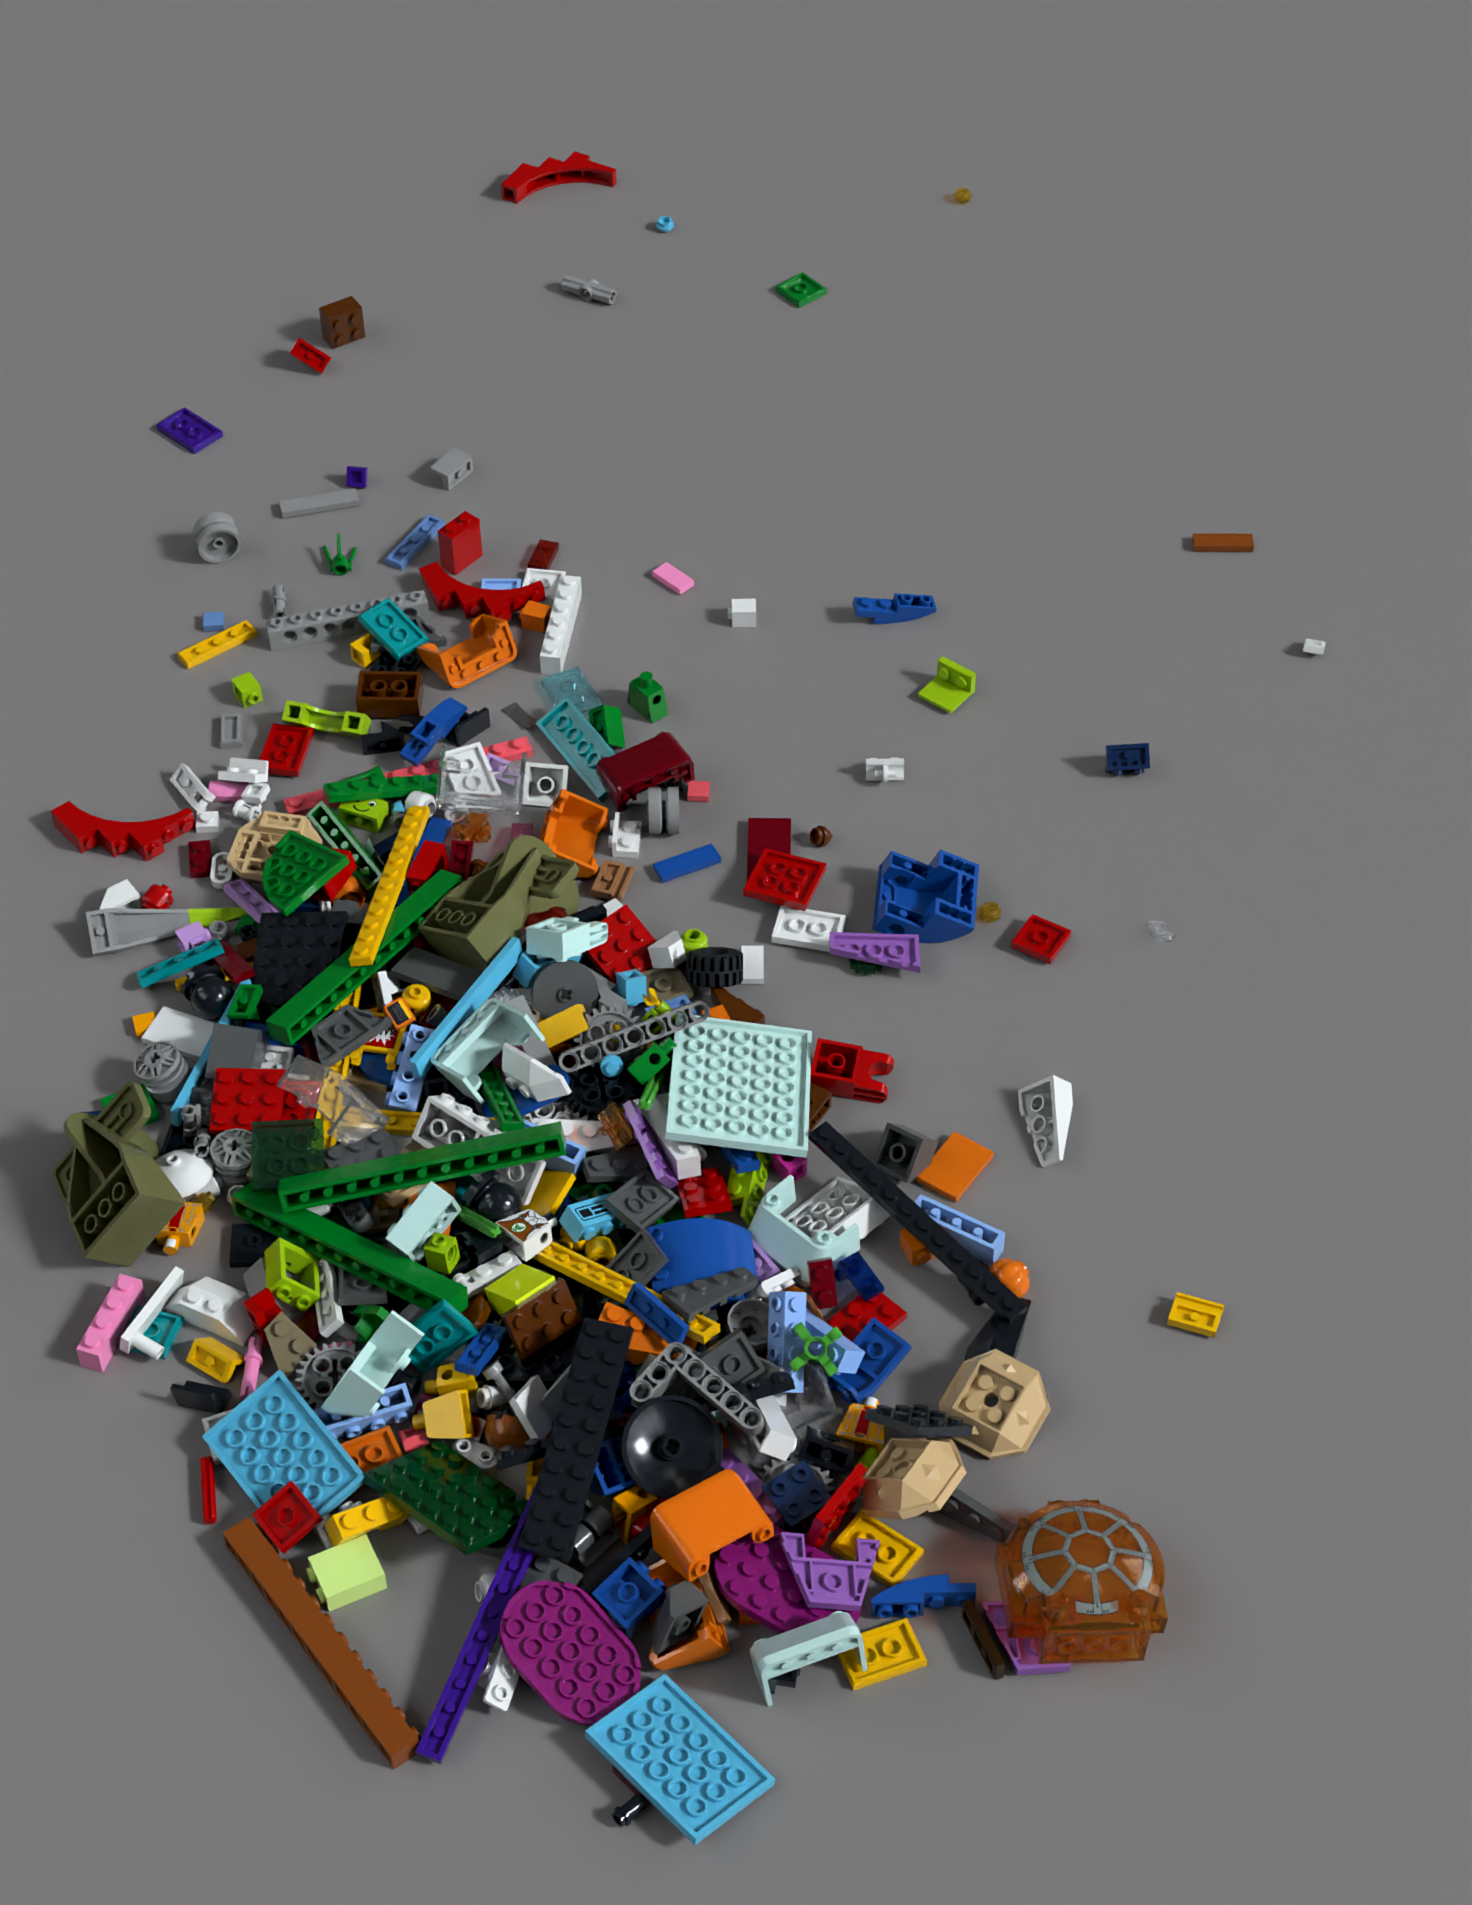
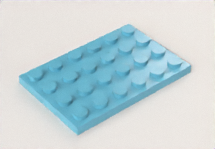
M280 1369L202 1435L203 1439L258 1509L292 1480L322 1517L332 1512L364 1484V1472Z
M663 1674L585 1730V1738L694 1845L710 1835L775 1784V1778L666 1674Z

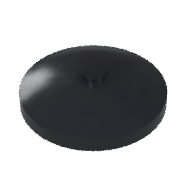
M666 1395L649 1400L637 1408L629 1417L621 1435L620 1453L623 1466L636 1486L654 1497L670 1499L687 1490L716 1462L721 1464L723 1439L716 1420L704 1406L687 1397Z

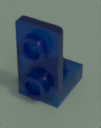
M858 1251L838 1262L834 1273L835 1277L839 1282L847 1278L864 1301H868L884 1292L885 1287Z

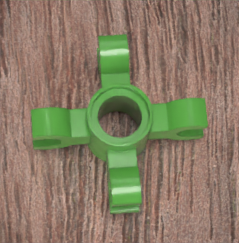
M802 1322L793 1327V1330L805 1346L804 1352L789 1363L792 1370L797 1372L809 1361L819 1362L830 1377L837 1373L838 1368L826 1354L827 1347L843 1336L838 1327L833 1328L822 1338L812 1337ZM813 1343H818L823 1347V1352L818 1356H813L808 1351L809 1346Z

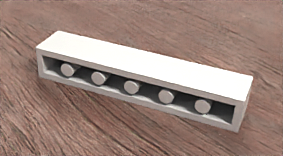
M561 575L540 653V668L543 675L561 676L582 596L581 577Z

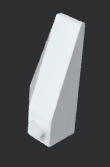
M1052 1075L1018 1090L1019 1111L1027 1122L1028 1126L1026 1129L1033 1137L1034 1149L1041 1166L1044 1168L1063 1160L1073 1106L1071 1083Z

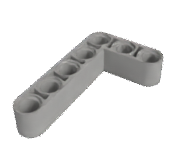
M678 1342L670 1343L630 1387V1396L634 1404L639 1408L649 1400L662 1396L680 1376L749 1436L759 1435L765 1426L763 1416L757 1407L688 1348ZM675 1353L683 1354L679 1361L671 1360ZM693 1369L702 1370L698 1377L689 1376ZM657 1372H666V1375L663 1379H654V1376ZM712 1385L721 1386L717 1393L708 1392ZM641 1390L649 1391L647 1397L643 1399L637 1398V1394ZM731 1401L740 1402L736 1409L731 1410L727 1408L728 1403ZM757 1417L758 1422L755 1425H746L748 1418Z

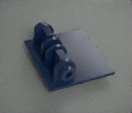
M804 1459L761 1486L790 1528L816 1512L818 1514L831 1498Z

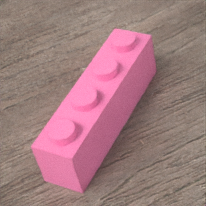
M119 1274L76 1348L81 1367L104 1372L138 1305L141 1306L146 1298L141 1279Z

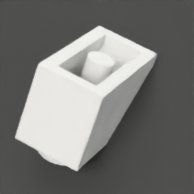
M126 879L107 889L100 909H142L140 894Z
M678 931L671 932L648 947L653 968H675L687 960Z

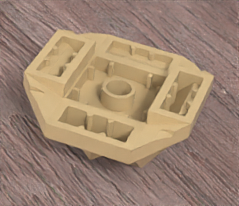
M263 811L257 816L258 818L248 822L238 830L227 857V866L247 882L263 884L262 874L266 860L271 858L275 852V845L290 830L322 845L323 842L317 831L312 827L307 816Z
M997 1349L963 1361L938 1403L940 1411L945 1412L946 1417L963 1418V1423L973 1426L971 1436H950L949 1438L989 1460L1026 1453L1051 1411L1039 1371ZM992 1398L998 1399V1403L994 1407L986 1406L988 1400Z
M914 1437L913 1439L891 1438L864 1476L867 1481L863 1486L862 1511L866 1517L904 1520L918 1516L927 1510L929 1513L940 1510L967 1473L953 1440L931 1437Z

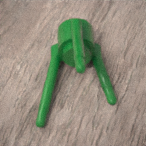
M338 533L336 540L337 555L333 560L325 545L323 550L330 566V572L342 576L352 570L357 547L353 548L348 561L341 553V535Z
M378 765L368 771L337 782H348L365 778L367 780L375 778L384 779L386 777Z

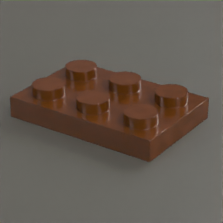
M560 1277L500 1315L518 1357L521 1359H526L582 1321L567 1284Z

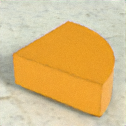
M154 1011L132 1016L137 1038L144 1035L155 1019Z

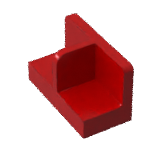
M301 338L297 340L290 352L292 356L321 374L331 360L330 356Z
M266 1287L244 1301L243 1305L258 1337L262 1338L264 1343L270 1348L264 1329L282 1310L276 1304L270 1289Z

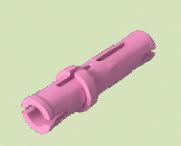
M251 1337L248 1341L247 1354L244 1355L243 1359L245 1368L239 1395L240 1402L256 1390L259 1368L263 1364V1357L261 1355L264 1340L260 1337H257L256 1345L254 1344L255 1337Z

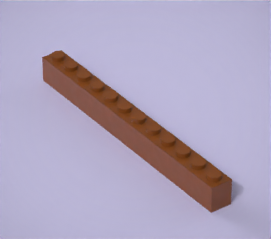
M247 1517L222 1532L226 1548L392 1769L397 1768L415 1756L419 1740H421L417 1729L414 1726H408L405 1722V1714L399 1706L395 1708L392 1705V1699L388 1691L384 1687L379 1688L372 1670L369 1668L366 1670L363 1667V1661L356 1650H350L347 1646L349 1643L345 1635L341 1631L337 1632L334 1629V1622L330 1615L321 1612L317 1598L313 1594L309 1596L305 1591L307 1588L303 1580L299 1576L295 1577L292 1574L293 1569L286 1558L283 1560L280 1558L278 1548L273 1541H267L265 1538L266 1534L259 1523L254 1524L251 1518Z

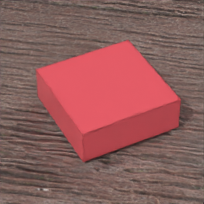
M690 781L688 783L687 801L709 802L710 782Z

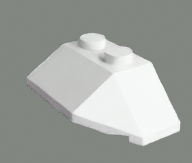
M507 1042L503 1044L502 1071L506 1076L505 1082L511 1089H518L526 1098L531 1097L537 1102L566 1096L572 1092L562 1075L554 1072L546 1065Z
M207 1276L178 1289L161 1310L183 1316L185 1322L243 1347L255 1332L243 1305V1302L249 1299L248 1294Z

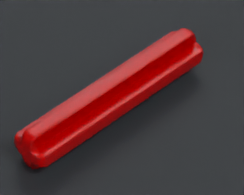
M211 1456L200 1458L199 1466L202 1519L204 1524L209 1525L216 1523L217 1512L214 1462Z

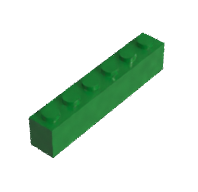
M321 800L306 814L307 817L333 848L351 851L357 865L353 872L367 891L374 896L383 869L339 815Z

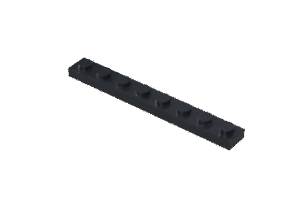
M716 1462L689 1488L723 1471L724 1468ZM651 1523L581 1587L594 1601L596 1599L591 1593L628 1557L637 1562L644 1560L648 1556L649 1550L653 1547Z

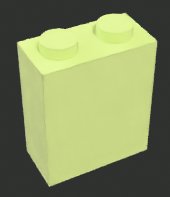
M366 1534L308 1557L310 1568L306 1569L311 1584L316 1582L318 1587L315 1589L320 1604H326L329 1612L387 1589L385 1573Z

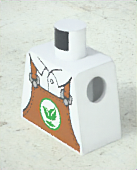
M527 1209L495 1222L500 1226L499 1229L501 1230V1234H498L497 1237L503 1242V1246L512 1250L514 1254L526 1262L551 1244V1228L557 1225V1220L551 1212L541 1217L533 1210Z

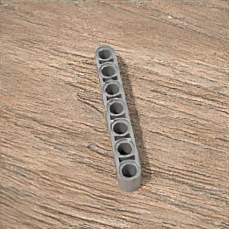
M693 1001L567 1049L559 1055V1065L564 1071L573 1072L602 1061L606 1055L620 1054L701 1023L709 1017V1007L702 1001ZM696 1005H702L705 1010L703 1016L699 1018L694 1017L692 1013ZM675 1013H680L683 1016V1022L679 1026H674L671 1023V1017ZM652 1022H660L662 1028L658 1034H652L649 1031V1026ZM631 1030L639 1031L640 1038L638 1041L630 1042L627 1036ZM610 1038L617 1039L619 1043L617 1049L613 1051L606 1048V1042ZM592 1046L597 1049V1055L593 1059H588L584 1056V1051L587 1047ZM573 1055L575 1057V1064L571 1067L564 1066L562 1063L564 1056Z

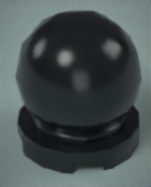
M206 964L196 966L186 974L187 979L184 984L180 985L181 992L191 1002L193 1010L203 1019L214 1021L221 1019L234 995L233 987L225 980L224 973L217 965L206 966Z
M495 1170L483 1172L480 1176L484 1179L477 1186L471 1184L461 1199L464 1207L470 1210L475 1208L477 1214L494 1223L522 1212L523 1209L520 1194L508 1183L499 1182L501 1175Z

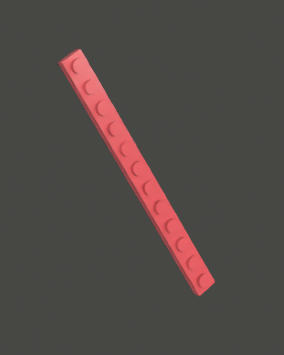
M526 736L483 747L486 756L489 752L508 761L533 756V750ZM441 759L421 763L418 767L413 765L384 773L386 778L431 775L435 773H444L448 778ZM323 789L283 799L288 814L305 816L321 800L331 808L339 807L342 803H329Z

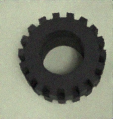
M726 947L694 949L687 953V981L696 986L709 988L737 985L743 982V953Z

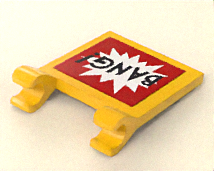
M373 1012V1016L385 1019L384 1013ZM390 1026L350 1054V1059H352L351 1065L359 1066L362 1060V1053L366 1051L387 1054L385 1060L387 1070H396V1060L407 1026L399 1031Z

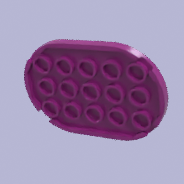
M773 1525L774 1536L764 1542H754L748 1533L716 1551L713 1560V1574H715L718 1589L722 1596L733 1607L778 1634L779 1632L784 1633L823 1619L836 1611L849 1613L855 1623L859 1619L862 1605L859 1611L807 1607L779 1542L780 1533L788 1532L785 1529ZM805 1542L806 1557L836 1560Z
M542 1580L525 1586L511 1598L500 1622L499 1636L502 1650L512 1667L556 1715L577 1725L592 1726L638 1693L641 1684V1663L635 1647L584 1590L568 1582L559 1583Z

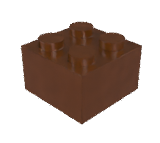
M352 296L319 308L322 338L332 349L365 337L362 306Z

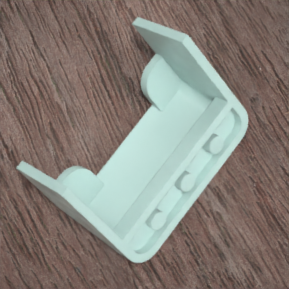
M491 998L485 1001L432 1055L431 1063L464 1095L482 1104L484 1099L478 1093L482 1080L478 1074L503 1049V1044L507 1042L512 1046H520L530 1036L542 1042L546 1038L526 1013L496 998Z
M790 1174L762 1198L748 1231L751 1232L754 1242L779 1269L784 1272L796 1266L801 1275L794 1280L803 1287L810 1288L807 1261L831 1257L833 1270L835 1271L860 1250L859 1226L854 1223L840 1236L823 1230L810 1238L782 1217L780 1214L796 1201L794 1177Z
M392 1310L357 1355L320 1408L328 1414L362 1418L367 1414L372 1416L380 1406V1403L377 1401L384 1394V1388L398 1369L403 1371L409 1364L411 1358L408 1355L424 1336V1333Z
M836 1611L823 1619L770 1638H761L754 1642L750 1649V1655L755 1675L768 1707L773 1705L768 1679L850 1649H854L862 1671L868 1670L863 1638L858 1626L849 1613Z

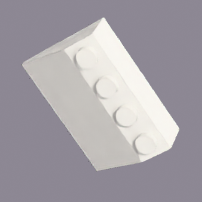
M837 1177L786 1216L785 1219L810 1238L823 1230L840 1236L856 1223L859 1226V1238L863 1239L870 1231L883 1224L891 1215L857 1183Z

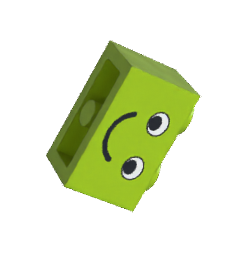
M381 799L342 802L338 807L339 817L346 825L377 834L380 833L390 817L388 802Z

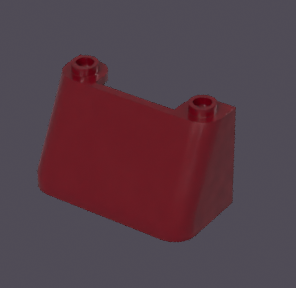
M661 732L656 737L613 756L604 757L598 761L596 766V774L617 812L627 810V802L630 799L633 801L637 800L636 794L647 790L649 787H654L672 778L675 783L679 781V778H682L685 784L695 780L692 759L670 732Z

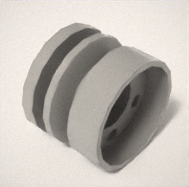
M169 1041L154 1042L143 1048L137 1055L133 1067L135 1074L142 1084L145 1085L152 1098L158 1102L166 1103L177 1099L192 1072L191 1067L178 1051L175 1044Z
M235 1128L226 1130L213 1139L210 1153L215 1179L220 1187L229 1190L234 1185H243L245 1187L251 1183L246 1178V1174L260 1150L259 1141L254 1133L246 1129Z
M752 1298L738 1301L731 1307L721 1333V1340L739 1328L756 1355L761 1358L766 1357L768 1349L769 1304Z

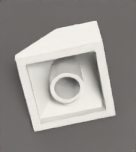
M526 762L523 804L550 807L561 789L567 790L569 766Z

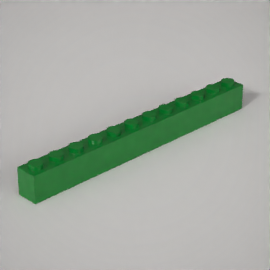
M441 869L393 910L373 965L351 967L349 957L354 945L350 947L266 1020L271 1038L290 1046L298 1041L420 934L417 929L419 924L449 891L463 882L461 875Z
M561 1121L283 1178L279 1181L278 1195L283 1212L287 1213L428 1184L430 1181L437 1182L566 1155V1140Z
M252 1182L231 1195L234 1216L280 1237L426 1311L430 1310L442 1299H445L460 1313L468 1308L466 1286L312 1211L301 1209L284 1213L279 1195Z

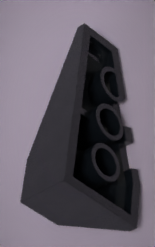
M1020 1298L1028 1306L1027 1311L1010 1325L994 1312L968 1346L964 1361L994 1349L1016 1359L1031 1300Z

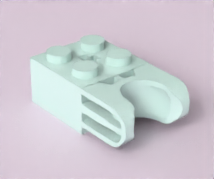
M571 916L564 918L552 917L526 927L527 954L536 955V958L539 959L554 958L556 962H565L570 957L580 956L582 952L604 944L608 938L607 923L599 921L579 922V918Z

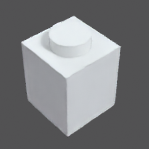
M756 598L732 599V607H728V619H732V628L756 627Z

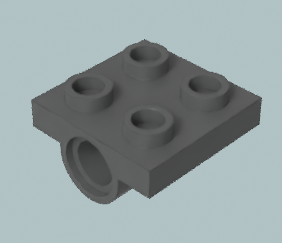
M588 1499L571 1556L584 1571L622 1535L613 1526L614 1519L604 1507L600 1505L594 1506Z

